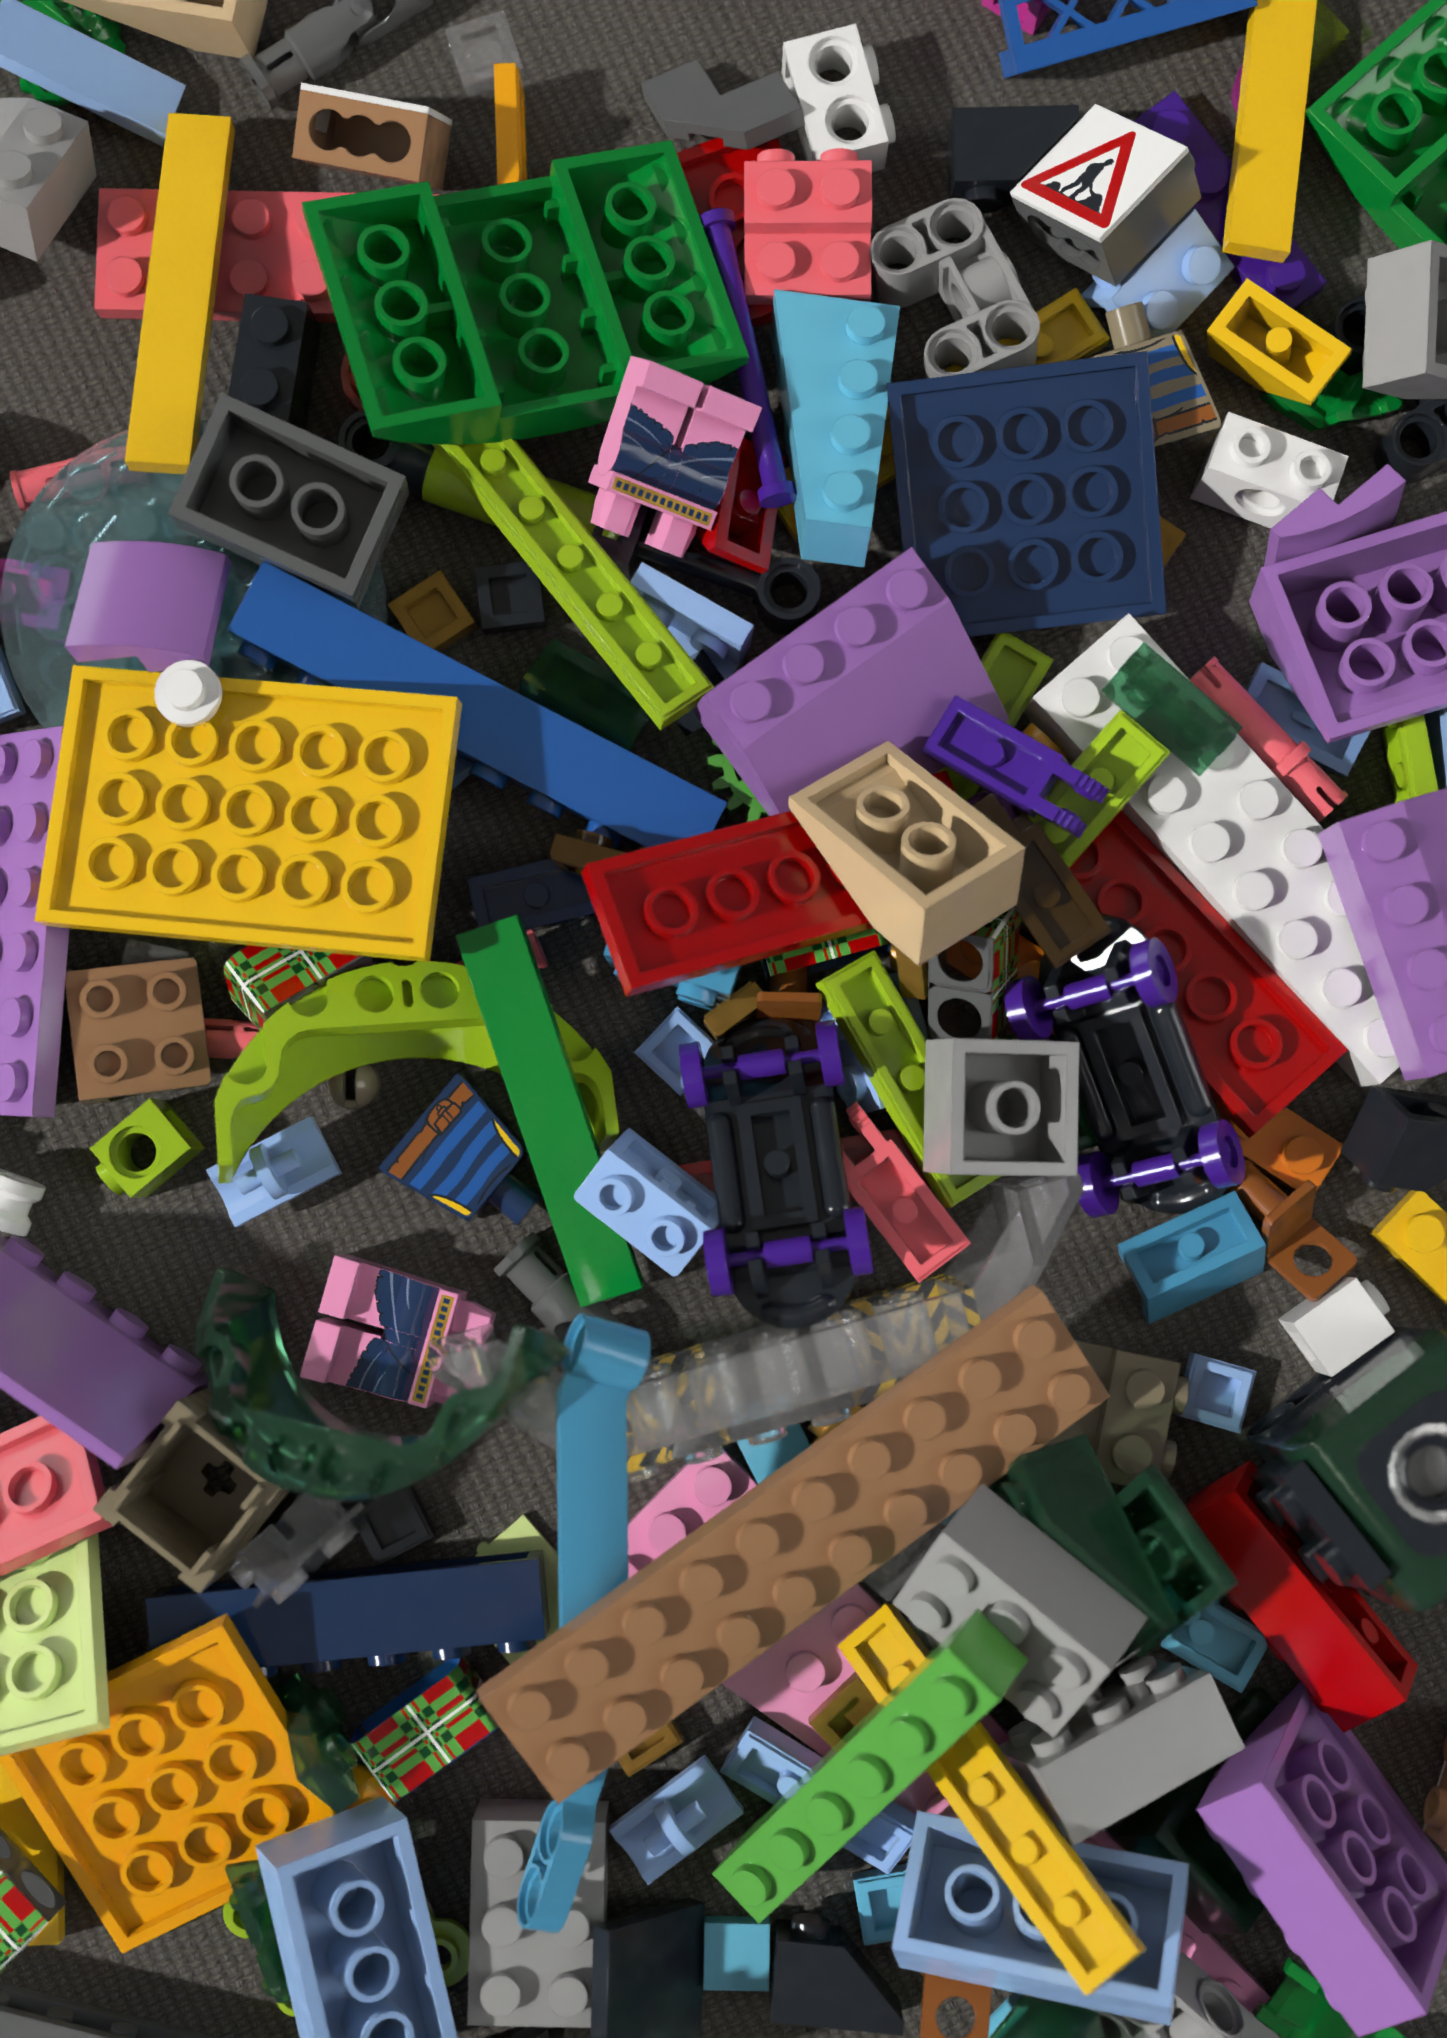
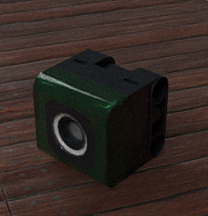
M1390 1324L1395 1330L1393 1334L1333 1377L1317 1373L1254 1423L1247 1431L1246 1436L1266 1463L1276 1460H1303L1390 1570L1392 1575L1372 1591L1362 1590L1366 1596L1375 1597L1410 1613H1419L1428 1610L1447 1598V1335L1442 1330L1395 1327L1393 1324Z

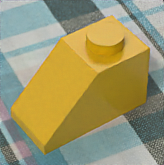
M1248 278L1207 330L1208 356L1258 390L1310 406L1352 352V348Z

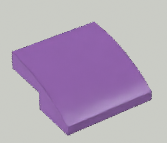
M1386 464L1339 505L1319 488L1270 529L1264 566L1393 528L1406 480L1390 465Z
M152 541L91 543L65 648L77 662L137 656L148 672L164 671L173 663L182 660H196L209 666L232 562L226 554L182 544Z

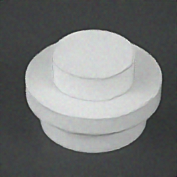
M196 660L178 661L167 667L159 676L155 685V702L162 715L172 723L183 727L198 726L210 720L218 711L222 700V685L215 672L204 663Z

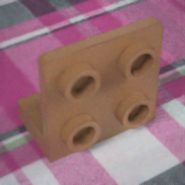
M194 958L66 972V997L78 1097L81 1103L84 1105L111 1102L112 1097L200 1087L210 1084L211 1073L198 967Z

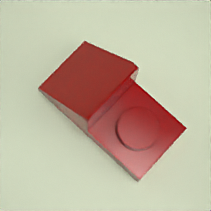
M743 437L729 471L724 495L714 510L717 512L711 531L698 526L695 534L708 552L763 574L769 570L778 508H763L760 506L757 491L762 487L753 442ZM782 455V459H783V463H784V462H785V456Z

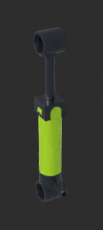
M365 410L357 411L345 420L339 432V446L360 455L363 447L370 441L383 440L388 442L389 448L386 453L379 459L371 461L406 476L409 496L497 527L432 444L398 442L373 437ZM545 477L629 581H631L640 557L753 597L752 604L756 605L758 616L763 624L778 634L789 635L817 614L821 584L818 574L805 561L791 557L777 559L769 564L768 571L760 574L688 548L683 558L645 544L651 527L650 507L643 504L640 505L628 538L591 523L596 494ZM792 585L801 590L805 600L798 607L791 609L782 608L774 602L771 594L779 586Z

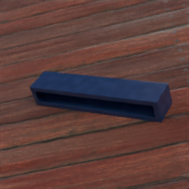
M543 1550L384 1564L377 1567L374 1565L316 1571L312 1577L305 1572L216 1581L200 1594L187 1584L159 1588L145 1599L149 1651L227 1613L265 1677L277 1674V1666L303 1663V1672L320 1673L341 1668L343 1666L342 1659L367 1657L369 1666H388L405 1662L407 1660V1653L432 1650L433 1659H456L472 1654L471 1646L497 1644V1650L500 1653L524 1652L534 1648L536 1640L546 1639L550 1629Z

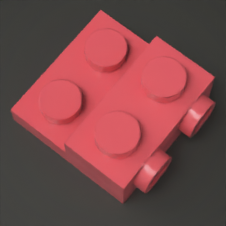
M835 148L823 152L820 155V161H795V155L785 149L764 150L757 155V161H744L745 294L748 305H773L774 289L870 302L871 256L869 251L872 229V160H858V154L855 151Z

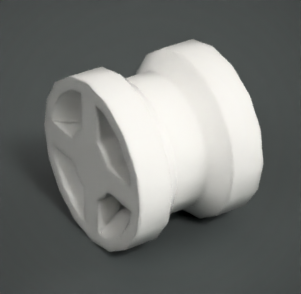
M0 1169V1231L18 1236H27L31 1227L28 1214L32 1204L42 1200L46 1187L24 1176Z

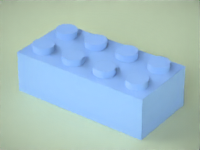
M379 1797L255 1845L300 2038H457L409 1824L404 1814L384 1797Z
M917 1810L892 1951L899 1967L903 1969L1171 2026L1188 1892L1189 1864L1081 1842L1072 1846L1146 1948L1145 1951L1097 1991L1085 1996L959 1818Z

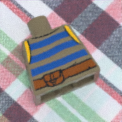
M1143 301L1105 313L1114 350L1091 358L1142 351L1148 352L1154 447L1222 427L1220 416L1186 337L1181 330L1151 338Z

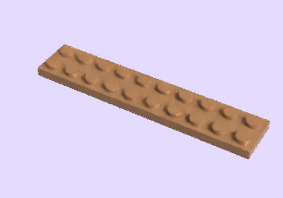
M1032 1284L477 1689L479 1699L556 1803L559 1804L963 1506L982 1483L987 1487L1108 1399L1110 1395L1044 1292Z

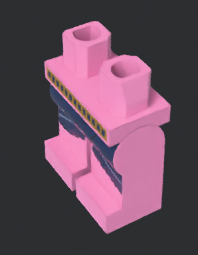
M631 356L602 442L598 465L594 464L588 483L600 487L595 499L591 523L629 538L640 505H646L657 511L645 544L683 558L698 526L711 531L717 512L714 510L724 495L729 471L745 432H753L762 407L715 387L705 385L703 382L653 361Z
M350 1254L334 1255L318 1312L384 1329V1332L332 1317L316 1320L299 1377L321 1383L331 1382L371 1392L422 1408H428L437 1402L467 1406L472 1401L479 1370L448 1362L454 1340H460L481 1347L487 1346L496 1313L476 1302L466 1300L467 1291L448 1287Z

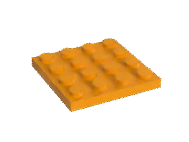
M227 1613L107 1672L110 1728L0 1756V1763L122 1954L263 1886L264 1882L255 1845L345 1811L340 1799Z

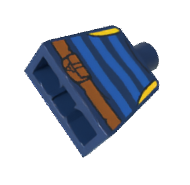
M459 1073L452 1078L378 1167L389 1177L468 1222L474 1221L491 1203L518 1226L542 1198V1195L515 1174L529 1156L525 1143L473 1082Z

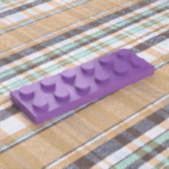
M64 726L0 735V1115L55 1118L69 928L44 926L34 920Z

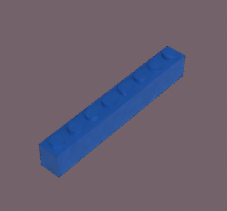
M264 560L227 629L232 637L241 643L237 651L239 655L270 671L273 670L278 662L300 673L295 682L296 684L458 697L462 703L456 755L473 763L468 772L469 774L500 790H503L507 781L530 793L526 803L533 808L560 820L564 811L587 822L583 830L595 832L614 840L612 846L614 849H617L621 840L637 849L638 847L649 848L713 831L727 804L724 800Z

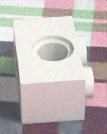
M1228 411L1221 423L1222 427L1218 428L1208 446L1190 499L1272 528L1319 488L1334 500L1349 456Z

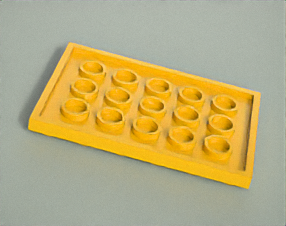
M73 665L35 922L51 927L430 962L462 703L458 697L218 677L222 685V700L216 714L210 720L198 726L183 727L172 723L164 717L156 705L154 696L155 685L162 672Z

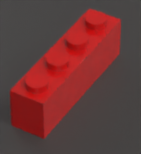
M1250 1460L1193 1494L1175 1527L1180 1531L1188 1550L1198 1559H1202L1223 1584L1224 1591L1231 1603L1236 1608L1245 1611L1262 1632L1271 1652L1279 1660L1286 1662L1306 1686L1308 1695L1314 1705L1320 1711L1328 1713L1341 1731L1345 1733L1406 1702L1418 1664L1355 1588L1333 1584L1330 1579L1322 1583L1308 1570L1297 1554V1550L1303 1546L1287 1524L1282 1528L1276 1526L1256 1502L1254 1496L1260 1492V1489L1250 1478V1475L1258 1469Z

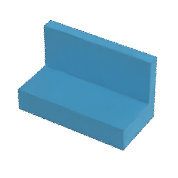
M1233 1191L1119 1243L1118 1253L1142 1296V1314L1149 1325L1264 1272L1266 1244L1237 1193Z

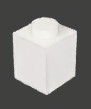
M1345 1276L1317 1302L1305 1299L1278 1319L1315 1372L1330 1377L1336 1375L1395 1332L1384 1316L1390 1311V1308L1376 1287L1368 1280L1360 1283L1357 1278Z

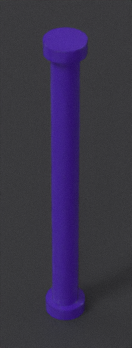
M716 208L703 213L699 217L749 355L747 364L736 369L743 400L762 407L754 430L750 432L762 487L757 491L760 506L763 508H779L796 500L795 483L787 480L732 236V232L736 229L734 213L727 208Z

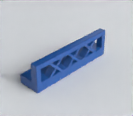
M998 0L1008 50L999 53L1003 77L1008 78L1257 6V0H1167L1166 4L1157 7L1146 0H1117L1107 20L1098 24H1094L1073 10L1078 0H1067L1065 4L1060 0H1039L1059 13V16L1046 39L1024 44L1017 5L1033 0ZM1127 3L1140 10V12L1120 17ZM1067 20L1081 28L1060 34Z

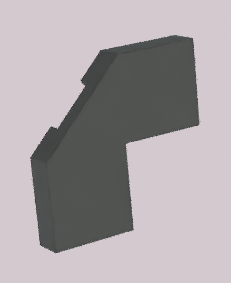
M697 59L641 82L644 99L667 137L692 141L695 134L722 138L726 147L749 150L805 126L802 107L778 71L722 95L719 94Z

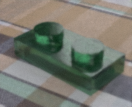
M554 638L551 639L521 681L518 694L630 752L652 721L613 671Z
M298 1672L278 1687L281 1703L286 1710V1730L296 1779L339 1814L359 1799L353 1768L357 1765V1759L353 1749L346 1741L342 1722L346 1720V1713L340 1700L329 1688L322 1687L319 1690Z

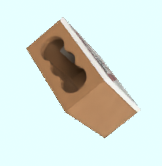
M301 82L292 158L326 169L399 183L413 184L429 181L431 189L443 191L453 120L427 106Z

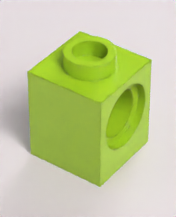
M149 1098L89 1149L101 1162L95 1167L96 1172L115 1194L122 1196L124 1193H127L130 1198H145L201 1153L205 1147L166 1100ZM142 1135L150 1137L156 1147L155 1160L145 1170H140L136 1167L131 1158L132 1145Z

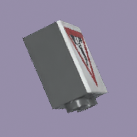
M1097 104L1071 128L1010 192L1028 241L1115 287L1202 198L1194 171L1195 161L1187 146Z

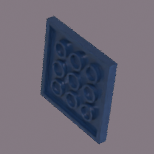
M1147 351L887 383L903 553L911 547L914 549L951 600L968 637L1119 620L1128 613L1133 618L1166 614Z

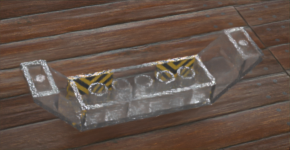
M1077 1173V1176L1010 1175L996 1179L986 1185L989 1199L966 1236L971 1244L954 1256L943 1274L926 1278L920 1283L916 1281L846 1301L840 1310L822 1323L803 1329H780L767 1324L649 1358L643 1379L637 1388L630 1391L627 1399V1484L642 1481L656 1475L659 1472L657 1465L683 1457L685 1464H698L721 1456L723 1454L722 1446L747 1438L749 1445L767 1444L785 1437L788 1434L787 1426L812 1420L813 1426H826L851 1417L850 1408L872 1402L1032 1284L1036 1285L1084 1191L1080 1174ZM493 1323L429 1341V1363L433 1377L497 1415L502 1412L512 1397L551 1367L497 1339ZM553 1368L514 1399L500 1417L556 1450V1391L562 1372L556 1370L552 1374L555 1370Z

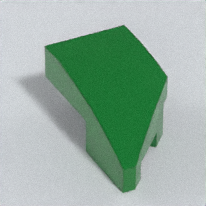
M1341 369L1336 372L1311 406L1264 391L1260 396V399L1311 432L1388 414L1398 410L1403 403L1398 397L1364 389L1363 371L1349 376Z

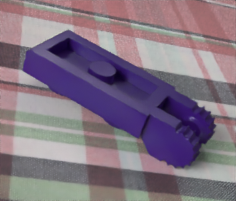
M956 695L921 750L929 758L986 791L993 792L995 796L1034 818L1037 814L1079 839L1087 827L1081 821V818L1070 810L1059 808L1045 800L1056 781L1060 779L1072 787L1076 793L1090 801L1095 800L1102 803L1109 792L1107 787L1068 764L1069 761L1060 753Z

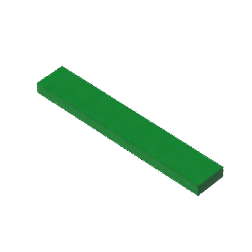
M521 914L455 935L580 1308L642 1289L645 1283L632 1245L574 1199L575 1192L601 1159L602 1155Z

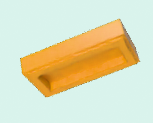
M494 63L497 185L527 180L525 94L520 69L516 67V63Z

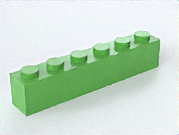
M976 1609L744 1833L712 1875L758 1923L762 1922L1002 1699L1029 1659L979 1609Z

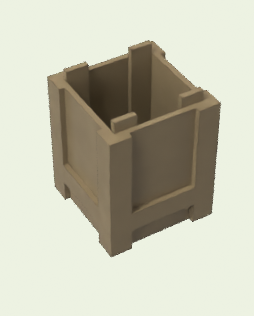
M216 1387L226 1418L244 1448L266 1470L281 1480L296 1486L314 1463L295 1448L289 1451L231 1406L234 1400ZM209 1388L177 1400L161 1421L166 1426L128 1476L123 1481L110 1487L93 1508L96 1513L111 1525L123 1524L181 1570L182 1573L178 1578L199 1594L237 1564L251 1546L250 1543L259 1530L290 1493V1491L262 1476L237 1451L219 1420ZM227 1461L235 1468L230 1478L237 1486L232 1493L226 1489H221L216 1493L208 1486L210 1477L206 1473V1469L209 1464L219 1467Z

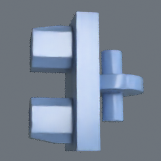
M309 1116L251 1146L240 1163L232 1183L219 1184L218 1164L206 1169L226 1205L234 1227H240L342 1174L313 1116Z
M704 1754L612 1823L609 1832L627 1852L640 1875L649 1885L744 1814V1808Z

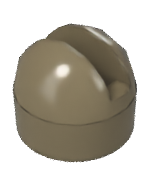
M369 1064L356 1068V1100H346V1072L328 1079L327 1088L330 1097L337 1105L345 1109L360 1110L370 1106L377 1099L381 1089V1080L377 1070Z

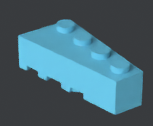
M774 289L770 338L777 369L776 381L779 402L782 405L786 455L789 457L792 482L795 483L797 497L793 504L801 559L857 567L865 566L888 404L887 383H890L900 306Z

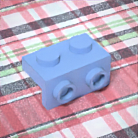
M1190 209L1116 287L1093 275L1094 282L1081 295L1090 308H1105L1107 312L1143 301L1151 338L1175 332L1235 267L1226 253H1222V247L1197 210Z

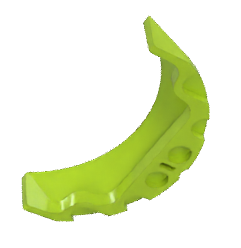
M416 961L408 966H398L389 962L362 967L328 979L325 985L301 997L292 1004L287 1002L263 1023V1028L241 1052L229 1073H226L214 1099L219 1184L232 1183V1179L249 1148L281 1111L315 1086L349 1070L389 1060L430 1058L467 1063L501 1074L465 965L436 961ZM554 1012L600 1152L605 1153L619 1134L612 1072L596 1048L592 1050L586 1041Z

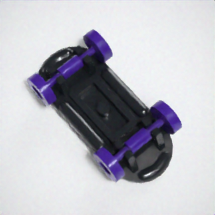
M1101 914L1112 930L1111 933L1057 969L1054 968L1044 953L1041 959L1038 980L1034 976L1029 975L1007 983L1004 994L1007 1016L1020 1040L1038 1041L1045 1039L1051 1035L1053 1029L1057 1041L1079 1042L1078 1098L1099 1148V1151L1077 1156V1176H1073V1184L1078 1201L1085 1213L1092 1218L1114 1214L1119 1206V1190L1124 1201L1132 1200L1152 1211L1168 1214L1187 1213L1219 1198L1224 1194L1227 1187L1243 1182L1245 1162L1242 1147L1232 1125L1227 1120H1221L1176 1001L1178 993L1177 976L1168 950L1159 939H1149L1139 927L1124 918Z
M754 1018L743 1021L716 1040L708 1049L705 1059L699 1041L679 1044V1059L686 1101L689 1109L704 1106L720 1224V1228L703 1231L704 1255L712 1296L720 1297L734 1294L743 1308L755 1318L780 1329H803L822 1323L840 1310L852 1292L856 1276L874 1273L864 1207L851 1208L833 1093V1086L845 1084L835 1020L816 1022L817 1037L798 1022L784 1018Z

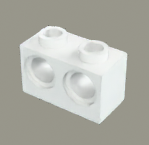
M856 23L783 42L782 75L784 82L802 107L805 126L799 128L798 133L806 161H820V155L823 152L835 148H845L855 151L858 154V160H872V172L885 169L888 144L894 143L896 140L895 126L889 105L887 103L878 104L874 85L879 84L876 56L871 45L862 47ZM826 70H837L843 73L846 78L841 81L830 82L821 78L819 74ZM851 127L858 130L863 136L857 140L848 141L841 139L834 132L840 128Z

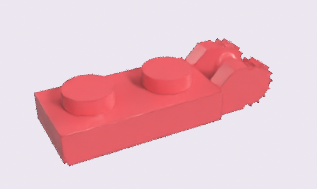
M856 1101L846 1109L849 1115L848 1120L860 1135L865 1136L875 1151L855 1166L844 1151L845 1146L841 1142L848 1191L860 1207H864V1212L910 1273L920 1283L969 1246L971 1242L892 1139L886 1140Z

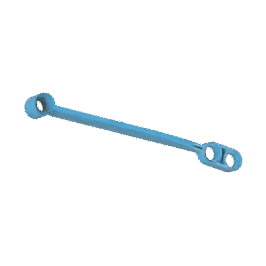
M581 1313L575 1317L566 1335L562 1358L566 1355L567 1357L562 1362L563 1372L556 1391L559 1629L628 1579L627 1399L630 1391L637 1388L643 1379L651 1349L650 1335L647 1331ZM608 1768L561 1803L557 1804L553 1800L546 1808L518 1894L517 1918L519 1925L523 1929L556 1934L564 1927L590 1852L596 1804Z

